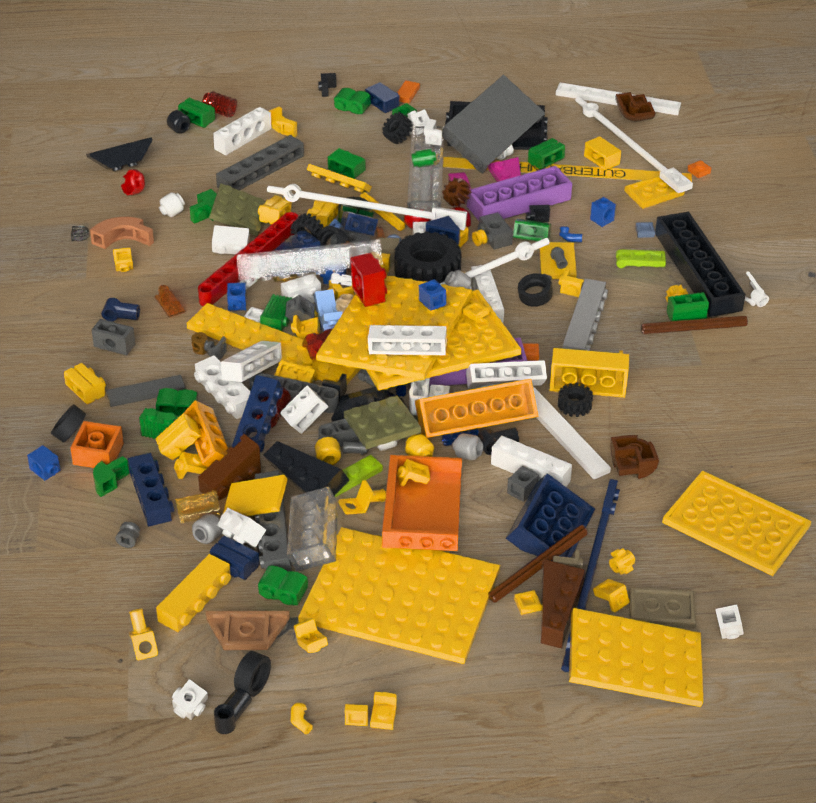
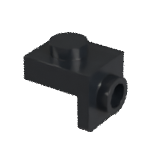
M321 73V81H318V90L322 91V97H328V88H336V73Z
M529 205V212H526V221L549 222L550 205Z

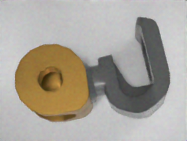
M203 332L195 333L191 337L192 349L196 354L204 355L208 351L210 357L214 355L220 360L227 351L225 336L221 338L217 345L214 344V341H208L207 335Z

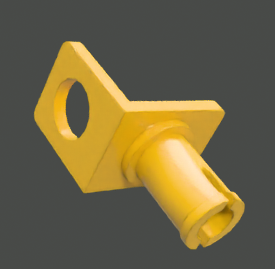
M363 480L356 498L339 499L338 503L347 515L362 514L367 512L370 502H385L386 491L384 489L372 490L368 482ZM345 504H353L356 509H350Z
M143 609L129 611L133 631L129 632V636L133 642L136 659L142 660L157 656L158 650L154 633L150 627H146ZM148 641L151 643L152 648L148 653H141L139 651L141 642Z

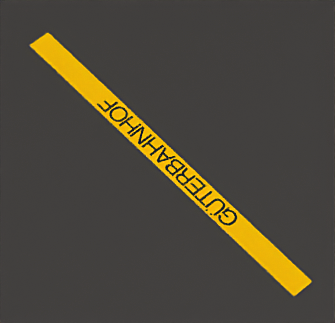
M436 156V161L432 165L433 167L476 169L465 158ZM519 162L521 173H531L540 170L528 162ZM558 164L546 167L557 166L565 176L643 181L660 175V171L618 168L604 170L601 167ZM681 173L692 182V173Z

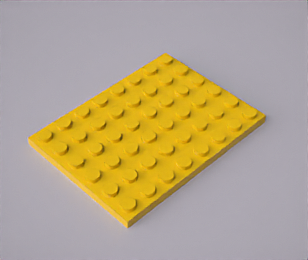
M386 276V279H384L387 287V294H385L386 302L364 307L355 294L316 354L317 361L425 380L438 355L369 354L368 334L370 325L446 326L448 339L463 313V308L467 306L472 297V289L440 284L446 289V305L430 311L419 301L418 285L428 281L422 282Z
M479 290L472 291V297L467 306L477 301L489 308V314L478 321H474L462 313L447 339L446 355H438L426 378L460 371L468 368L470 364L490 363L521 355L520 346ZM366 369L378 390L423 380Z
M341 527L298 616V620L300 623L313 618L316 627L465 664L489 601L488 593L494 588L500 572V565L439 550L382 548L381 536Z

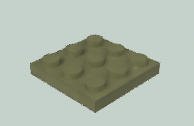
M221 183L209 218L231 227L249 228V234L258 236L262 224L259 220L258 208L266 201Z
M398 396L344 411L345 420L366 449L421 433V426Z

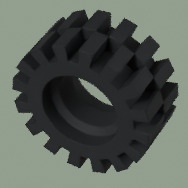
M400 112L394 113V116L390 115V119H386L387 123L384 122L383 124L385 126L382 127L384 137L394 144L402 143L403 139L406 140V136H410L409 132H412L411 127H413L412 121Z
M304 213L293 222L291 234L296 235L299 231H307L304 228L306 227L311 232L310 234L316 238L324 226L319 224L321 221L319 219L316 220V216L311 217V214L308 213L306 215Z
M569 383L568 386L564 385L559 391V410L563 411L565 415L569 413L570 417L573 414L576 417H579V414L585 416V413L588 414L592 409V390L588 386L584 388V384H581V386H578V383H575V385H572V383Z

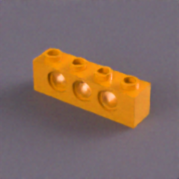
M195 400L183 414L188 415L198 424L201 436L194 444L202 465L209 467L216 459L220 461L227 454L228 446L213 408Z

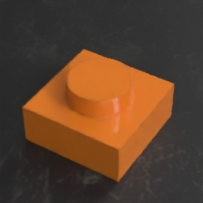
M699 160L688 165V171L697 178H701L711 173V167Z

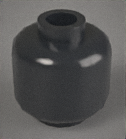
M180 110L172 111L167 117L168 127L178 134L186 132L190 127V118Z

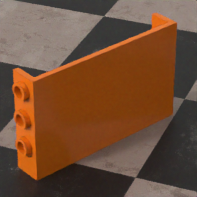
M390 455L382 529V548L458 551L462 458ZM407 459L428 466L430 480L427 484L408 479L405 486H401L397 477L399 467L403 466Z

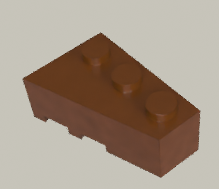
M245 434L240 437L241 441L234 448L229 447L226 450L227 454L220 461L216 459L198 476L199 491L213 503L228 496L231 483L255 479V474L261 473L260 447Z

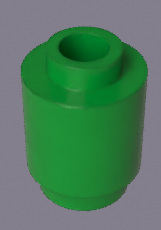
M431 148L415 151V153L411 154L413 167L431 166L436 161L435 151H432Z

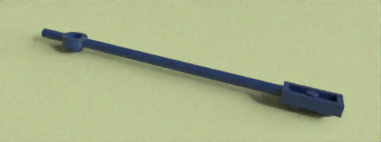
M609 480L577 609H586L610 514L614 515L617 503L613 502L618 501L620 489H616L618 480ZM571 632L569 633L561 670L564 672H569Z

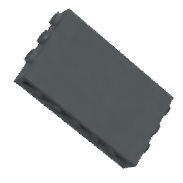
M503 74L444 126L442 137L483 174L497 157L536 122L539 123L545 112Z

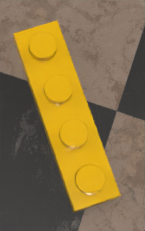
M308 164L307 171L311 172V176L320 179L322 176L326 178L325 181L334 184L336 181L342 187L349 189V186H351L357 192L363 193L366 191L370 193L372 186L365 182Z

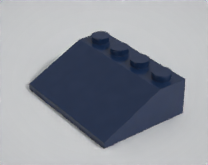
M546 473L533 487L505 539L520 550L538 556L579 525L587 527L595 508ZM579 541L559 556L571 558Z

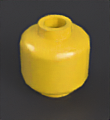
M415 434L407 439L405 452L408 456L433 457L434 445L425 435Z
M323 437L316 442L314 448L317 459L331 465L336 464L340 460L341 450L337 439Z

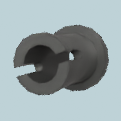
M559 247L553 248L550 254L551 258L555 260L559 269L565 268L568 262L564 257V250Z
M343 442L344 454L361 453V455H364V453H368V449L361 442Z

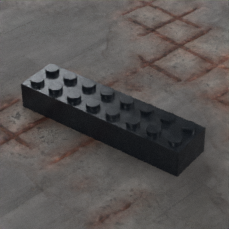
M690 212L657 217L656 236L693 293L704 292L709 302L708 316L714 317L743 311L746 294Z

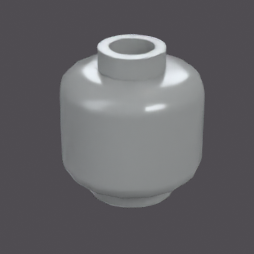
M460 270L451 271L445 278L444 283L448 286L472 289L471 278Z
M460 434L453 442V450L458 458L475 460L483 452V443L476 435Z
M210 513L200 517L192 526L194 538L203 544L212 543L222 534L223 529L217 526L220 519Z

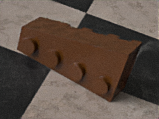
M544 559L541 644L562 649L571 624L572 610L576 608L581 594L585 569Z

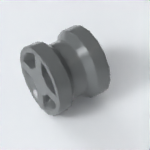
M132 522L122 523L120 531L115 538L116 542L122 547L132 548L135 546L136 538L140 535V528Z

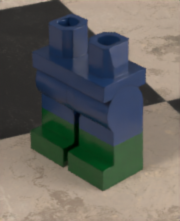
M341 205L337 221L344 226L345 230L374 236L378 219L373 218V211L360 208L357 211L356 207Z

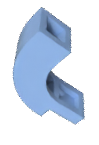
M333 289L317 291L314 293V301L321 330L323 332L332 331L342 316V311L338 312L336 310Z

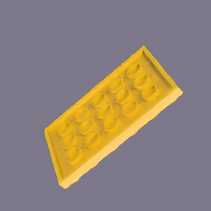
M702 471L664 515L662 523L771 576H774L811 526L810 520L705 471Z
M573 608L571 613L569 682L701 707L703 704L701 633Z

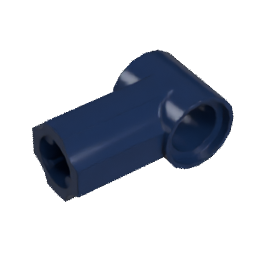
M109 298L104 305L101 315L107 321H115L117 318L138 320L140 317V305L121 303L117 298Z

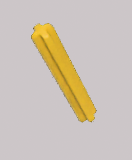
M366 192L360 195L361 198L366 199L368 202L379 203ZM373 210L398 231L405 229V222L392 212Z

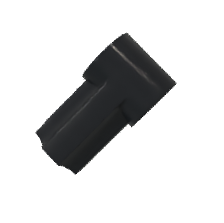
M514 427L493 432L490 429L482 430L478 437L483 443V451L487 455H492V446L501 436L519 442L517 429Z
M241 688L235 689L224 704H220L214 709L215 729L218 733L229 734L234 731L235 722L252 702V698L247 691Z

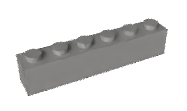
M585 278L562 349L590 351V345L594 341L593 333L597 332L598 323L596 322H600L601 311L604 310L605 305L604 300H607L608 297L606 282Z

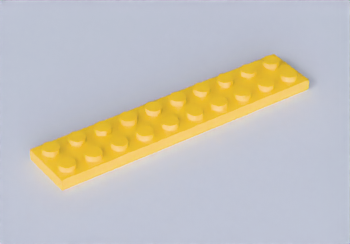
M209 303L205 304L187 322V329L203 332L208 337L218 341L225 336L226 344L241 350L260 341L280 342L282 361H293L300 366L308 365L313 367L318 375V380L321 381L325 379L338 382L343 373L346 374L348 384L361 370V368L317 361L316 354L321 346Z

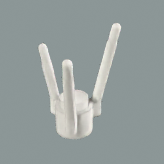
M747 271L746 274L751 280L750 284L754 290L750 295L751 299L745 296V301L752 306L763 307L768 303L769 297L764 293V290L758 285L750 272Z

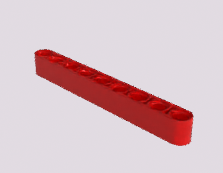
M294 212L285 213L198 286L199 304L201 306L207 303L215 304L227 293L228 283H239L262 264V260L290 236L295 235L291 234V226L298 218V214Z

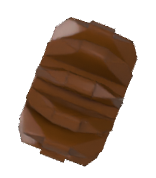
M454 177L453 181L448 180L449 184L444 185L445 190L442 191L443 198L449 205L460 207L461 203L465 204V200L470 199L468 196L472 193L470 185L464 179Z

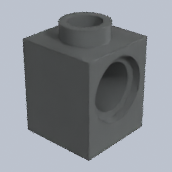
M298 295L286 302L285 317L292 321L294 315H297L300 321L314 318L315 304Z
M521 466L508 478L507 493L524 502L538 482L539 475Z

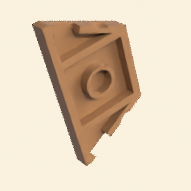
M206 611V620L223 650H268L290 619L289 611Z

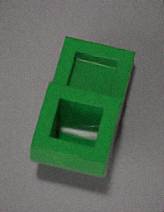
M124 456L107 465L101 461L94 467V485L100 497L118 488L117 481L129 475L128 460Z

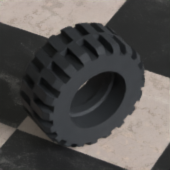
M418 232L414 235H409L402 239L395 248V277L422 282L435 279L440 284L445 281V278L451 271H461L462 253L460 247L452 238H448L444 234L440 235L437 232Z

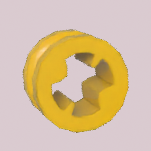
M482 229L472 232V240L476 246L487 243L486 233Z

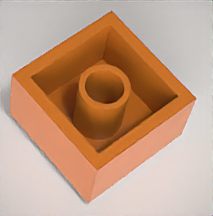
M83 421L70 447L73 465L94 468L101 461L107 465L116 460L124 444L122 427Z

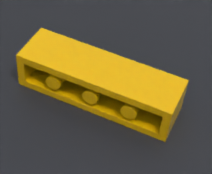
M209 554L156 607L158 622L176 632L187 626L191 619L203 610L207 602L213 599L224 585L229 583L231 579L230 564Z

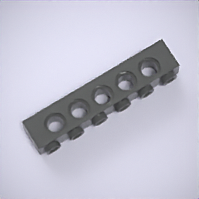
M292 135L283 138L216 173L217 188L222 183L237 190L244 189L304 157V143Z
M279 470L255 474V479L279 476L280 473ZM283 496L280 511L255 515L256 522L266 529L261 541L258 543L259 552L263 553V556H259L261 569L265 568L267 570L268 566H278L287 571H292Z

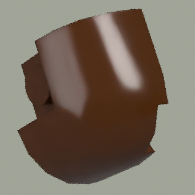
M631 92L616 94L615 96L618 108L627 120L637 122L654 118L656 113L651 102H647L644 94L632 96Z
M638 435L611 437L612 462L619 476L636 474L637 478L641 479L649 476L657 469L659 458L651 441L647 442L640 439Z

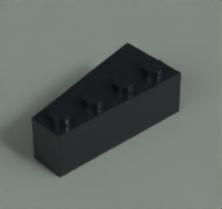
M276 441L263 455L276 470L285 475L293 485L321 509L349 482L342 469L279 441Z

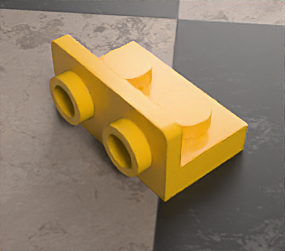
M280 360L275 372V376L313 383V380L317 381L318 379L316 370L308 365L300 366L293 361L285 362Z

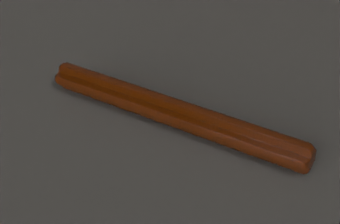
M747 316L643 323L641 331L642 334L744 327L747 326L748 319Z
M579 525L488 593L489 599L496 603L543 568L544 559L553 561L554 556L561 555L588 534L586 527Z

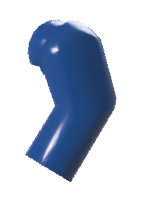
M567 226L560 227L559 235L568 242L582 243V234L569 233V227Z

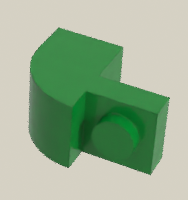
M212 189L197 194L198 204L190 206V219L194 224L209 218L217 195Z

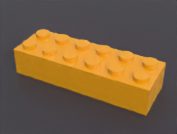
M531 379L415 400L421 434L427 438L539 417Z

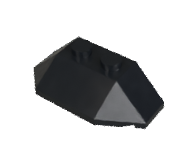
M149 137L88 153L86 156L106 169L112 168V171L120 170L126 164L128 167L138 165L137 162L143 159L153 139Z
M376 386L343 395L333 413L331 422L344 419V411L397 395L385 389L378 390Z

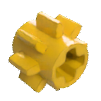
M673 285L666 291L668 296L665 298L668 302L669 296L685 295L688 292L686 288L683 289L682 285Z
M622 548L610 553L613 558L609 560V565L615 573L622 575L634 570L631 565L635 564V557L631 551Z

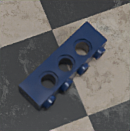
M256 375L232 448L241 441L240 437L243 434L249 437L251 433L257 432L254 437L249 438L257 443L260 447V452H263L265 436L269 434L271 419L277 412V401L281 399L283 394V388L279 380ZM264 397H269L267 401L261 402ZM263 414L260 419H255L257 415Z
M151 453L127 458L129 473L147 526L172 521L171 513L174 512L172 500L168 501L169 493L167 487H163L162 473L158 474L160 471L158 461L153 460Z

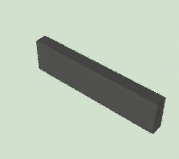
M181 375L113 388L106 390L110 407L157 398L159 390L163 388H171L177 391L184 390L185 385Z

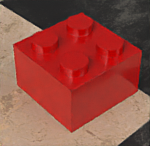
M372 253L350 257L352 289L364 307L386 302L385 294H387V287L384 282L386 271L384 268H381L378 259H375Z

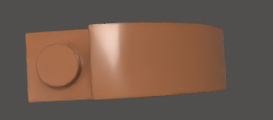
M135 217L110 218L90 229L92 244L104 249L122 239L136 240L148 246L154 243L153 229L144 226L143 220Z

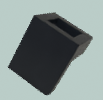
M343 373L338 382L325 379L322 382V386L338 390L339 401L347 391L346 374Z

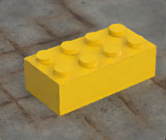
M553 348L550 391L559 392L560 388H563L564 385L568 386L569 383H572V385L578 383V386L584 384V388L588 386L593 392L592 395L625 398L629 371V354Z

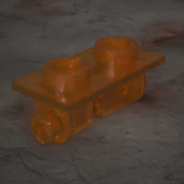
M161 285L159 287V295H156L155 299L168 317L184 313L185 309L172 291H169V287Z

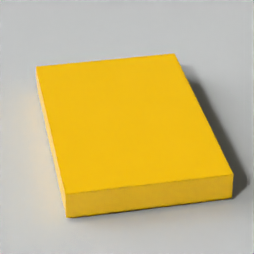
M660 175L627 185L624 189L642 209L683 196L685 191L677 193L660 178Z
M549 242L548 245L539 248L541 274H547L552 279H559L568 269L570 270L571 277H577L574 243ZM555 247L564 250V257L568 265L563 269H559L555 260L551 258V251Z
M279 475L231 483L223 513L227 508L245 516L280 511L288 480L287 477Z

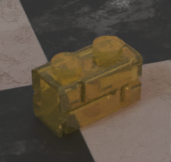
M216 491L175 499L180 523L198 520L203 515L209 513L215 516L221 515Z

